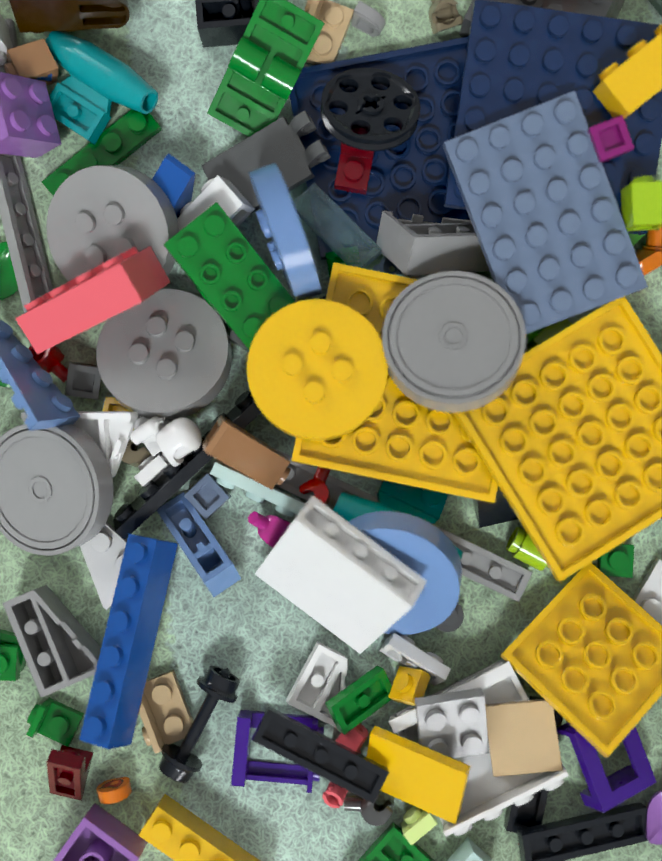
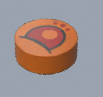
M128 777L106 780L96 788L98 800L102 804L120 802L132 793Z

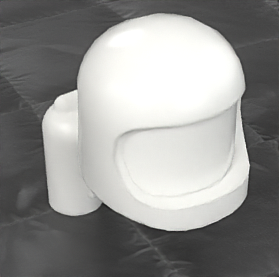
M154 416L129 434L130 439L136 445L142 442L147 444L156 441L166 459L174 467L184 461V456L192 451H196L202 443V435L197 424L188 418L181 417L164 426L165 418Z

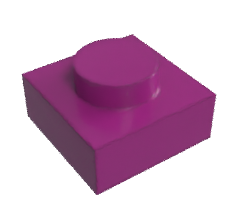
M623 115L590 127L587 130L599 163L629 153L634 149Z

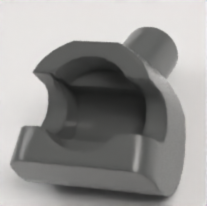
M379 794L374 803L362 797H345L344 811L361 812L363 819L368 824L380 826L388 821L393 813L394 805L389 800L382 805H377L375 802L380 797Z

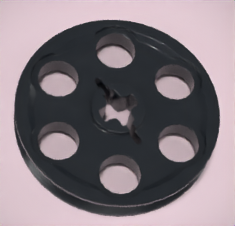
M355 68L336 75L326 84L322 92L320 114L325 128L340 142L360 150L382 151L403 144L413 135L420 115V101L412 86L401 77L376 68ZM383 84L388 89L378 90L372 85ZM349 86L356 89V91L345 92L341 88ZM404 103L410 108L399 109L394 104ZM333 108H341L344 111H346V113L338 115L332 113L330 110ZM395 125L400 128V131L391 132L385 126ZM360 127L366 129L368 133L360 135L354 133L352 129Z

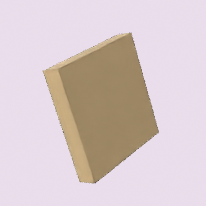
M545 699L485 705L493 777L562 771L554 709Z

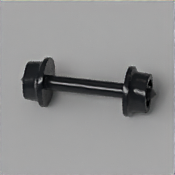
M210 666L206 674L199 676L197 679V685L208 693L181 746L164 744L161 753L163 757L158 767L170 779L187 783L194 772L200 771L203 764L196 755L192 754L196 743L219 699L235 703L238 697L236 690L240 680L230 673L228 668L223 669L217 666Z

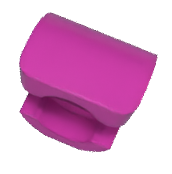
M255 511L248 517V522L258 528V534L261 539L272 548L275 547L292 523L277 515L263 516Z

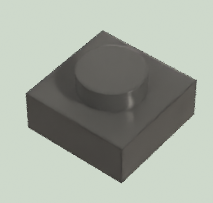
M69 361L65 395L98 400L101 376L97 365Z

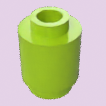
M516 527L507 542L506 550L512 552V557L539 571L548 567L526 530Z

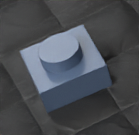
M207 473L184 495L205 519H209L232 497L222 485L216 482V479L210 473Z

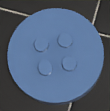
M276 163L248 172L260 210L255 212L265 238L271 239V242L267 243L270 255L277 271L282 269L295 302L322 294L316 268L302 226Z
M393 511L368 513L349 521L351 525L427 581L414 606L385 631V634L410 635L421 633L438 626L451 615L459 598L462 564L455 546L441 530L419 517Z

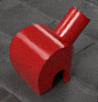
M32 345L28 348L32 352L34 360L43 370L48 373L52 372L63 383L67 380L68 369L61 363L64 355L56 345L39 354L36 353Z
M317 467L313 479L299 486L300 492L303 495L313 492L314 497L327 506L331 495L325 483L330 469Z

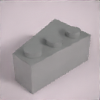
M382 211L375 248L400 269L403 275L410 278H419L421 275L445 271H463L473 274L490 271L471 220L443 217L441 223L423 222V215L413 214L412 220L396 219L393 216V212Z

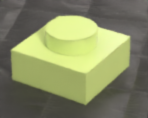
M413 806L404 814V821L401 822L404 837L412 846L438 823L435 815Z

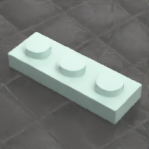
M219 460L214 463L210 472L211 475L217 477L216 482L229 489H234L237 486L247 491L246 497L259 503L267 500L276 505V511L289 517H293L294 513L298 515L306 505L305 503H307V500L276 485L271 490Z

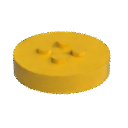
M325 299L299 301L274 313L256 333L247 359L249 388L262 414L284 433L309 441L336 439L360 427L378 406L387 382L388 366L383 352V343L373 325L353 308Z

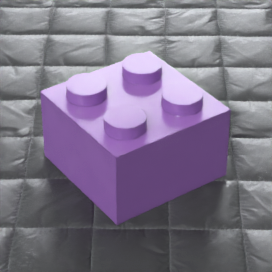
M0 72V154L37 158L61 145L45 81Z
M94 803L53 861H138L147 841Z

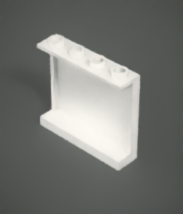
M314 496L309 499L255 573L256 576L359 654L414 606L427 583L425 579Z
M504 659L432 694L437 695L481 688L485 695V705L529 700L510 662ZM410 705L391 715L388 722L394 734L397 733L399 736L419 744L415 706ZM490 749L487 754L456 758L455 760L470 765L471 768L459 818L456 824L440 818L443 824V833L445 837L453 833L455 836H460L468 832L473 827V823L483 818L485 821L497 818L503 813V808L513 803L515 806H520L532 800L533 794L544 788L546 791L558 788L564 783L563 779L569 776L563 763L562 771L493 777Z

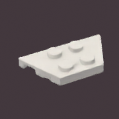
M77 411L80 417L73 425L86 432L98 444L107 459L112 477H115L130 439L129 434L133 431L138 412ZM26 412L21 413L23 422L28 418Z

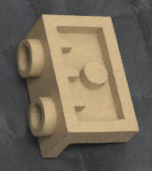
M307 0L304 11L325 24L306 62L312 65L335 62L352 21L354 9L330 0Z
M174 670L146 680L138 713L144 724L142 734L145 743L148 746L152 745L155 754L162 751L164 744L169 745L184 739L193 723V718Z

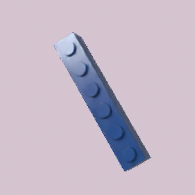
M128 534L79 738L81 741L107 750L128 746L132 743L178 543Z

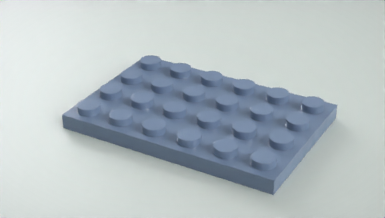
M575 91L443 143L445 154L493 281L502 287L515 301L522 314L526 334L648 287L602 162L599 163L587 131L589 127Z

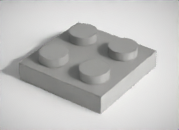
M481 688L414 698L420 745L453 759L489 753L485 695Z

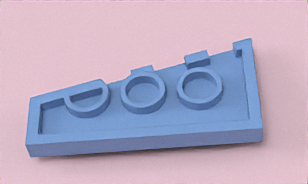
M0 320V380L2 383L9 384L15 394L11 399L16 408L25 410L28 418L24 422L29 431L69 424L73 425L80 415L73 407L72 401L61 393L53 383L51 375L38 365L33 358L32 352L15 337L13 329L6 322Z

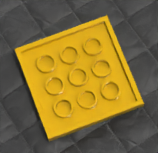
M593 563L584 566L500 655L502 659L509 661L512 668L604 757L610 756L662 695V625Z

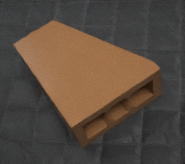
M223 415L219 416L203 440L204 452L271 490L276 483L281 485L290 473L291 469L288 467L290 461L286 456Z

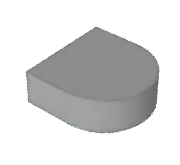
M361 1L358 2L354 9L351 22L353 27L372 37L379 36L386 24L379 12Z

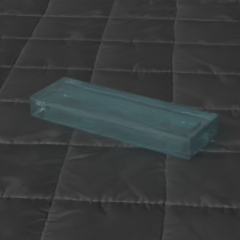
M315 183L293 201L297 215L347 265L365 269L381 255L382 249Z

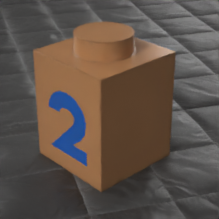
M44 38L7 49V63L4 64L6 73L45 81L46 86L58 81L59 68Z

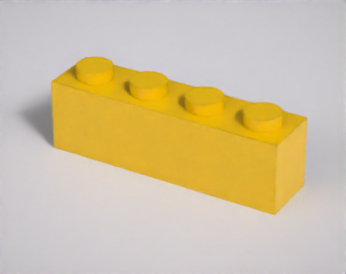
M662 24L654 31L657 37L649 43L644 39L641 40L626 54L629 58L621 66L614 62L598 76L601 82L593 93L613 118L623 115V118L626 119L662 90Z
M166 794L163 795L138 835L174 861H260Z

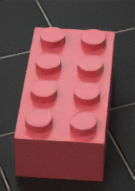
M136 246L24 305L27 312L15 319L36 353L39 354L143 302L169 284L170 280L151 246L139 252Z

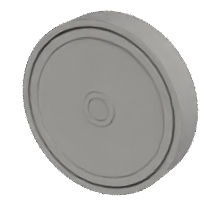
M120 165L92 166L72 174L55 192L47 215V239L53 259L68 281L136 246L138 252L151 246L166 275H169L175 260L163 244L179 232L178 221L174 208L164 191L147 175L133 168Z
M439 272L413 282L394 300L386 314L383 325V352L388 372L393 382L411 400L437 411L464 412L477 409L492 402L510 386L517 375L525 351V324L515 301L495 282L469 272Z
M160 289L143 302L107 319L97 342L96 361L103 383L123 407L129 411H137L138 416L151 419L154 416L164 417V421L190 416L206 407L215 399L228 379L232 364V348L223 321L205 300L182 290Z
M23 424L4 433L0 437V532L22 550L44 556L62 554L94 538L103 528L109 517L114 494L111 470L98 444L86 432L72 424L29 431L26 424Z

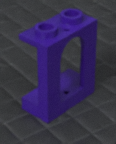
M240 710L236 725L231 786L244 787L246 780L307 785V793H312L313 781L319 782L320 776L298 764L249 760L252 728H257L265 712ZM285 714L324 734V727H317V718L306 715Z
M568 721L556 728L558 734L570 738L588 788L579 792L585 806L604 813L657 782L636 726L622 740L631 765L616 771L606 777L597 750Z

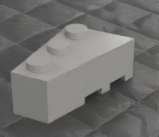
M47 585L3 603L41 698L95 675L101 647Z

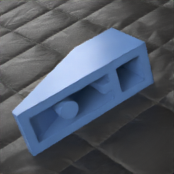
M182 492L156 511L212 596L215 597L239 581L241 577L201 516L185 498V493Z

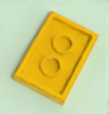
M374 726L370 732L366 757L387 767L389 770V774L380 791L456 824L460 815L471 766L378 726Z

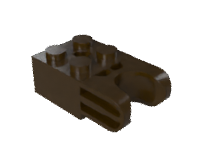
M9 0L20 33L74 32L85 29L120 28L126 25L130 17V8L127 0Z

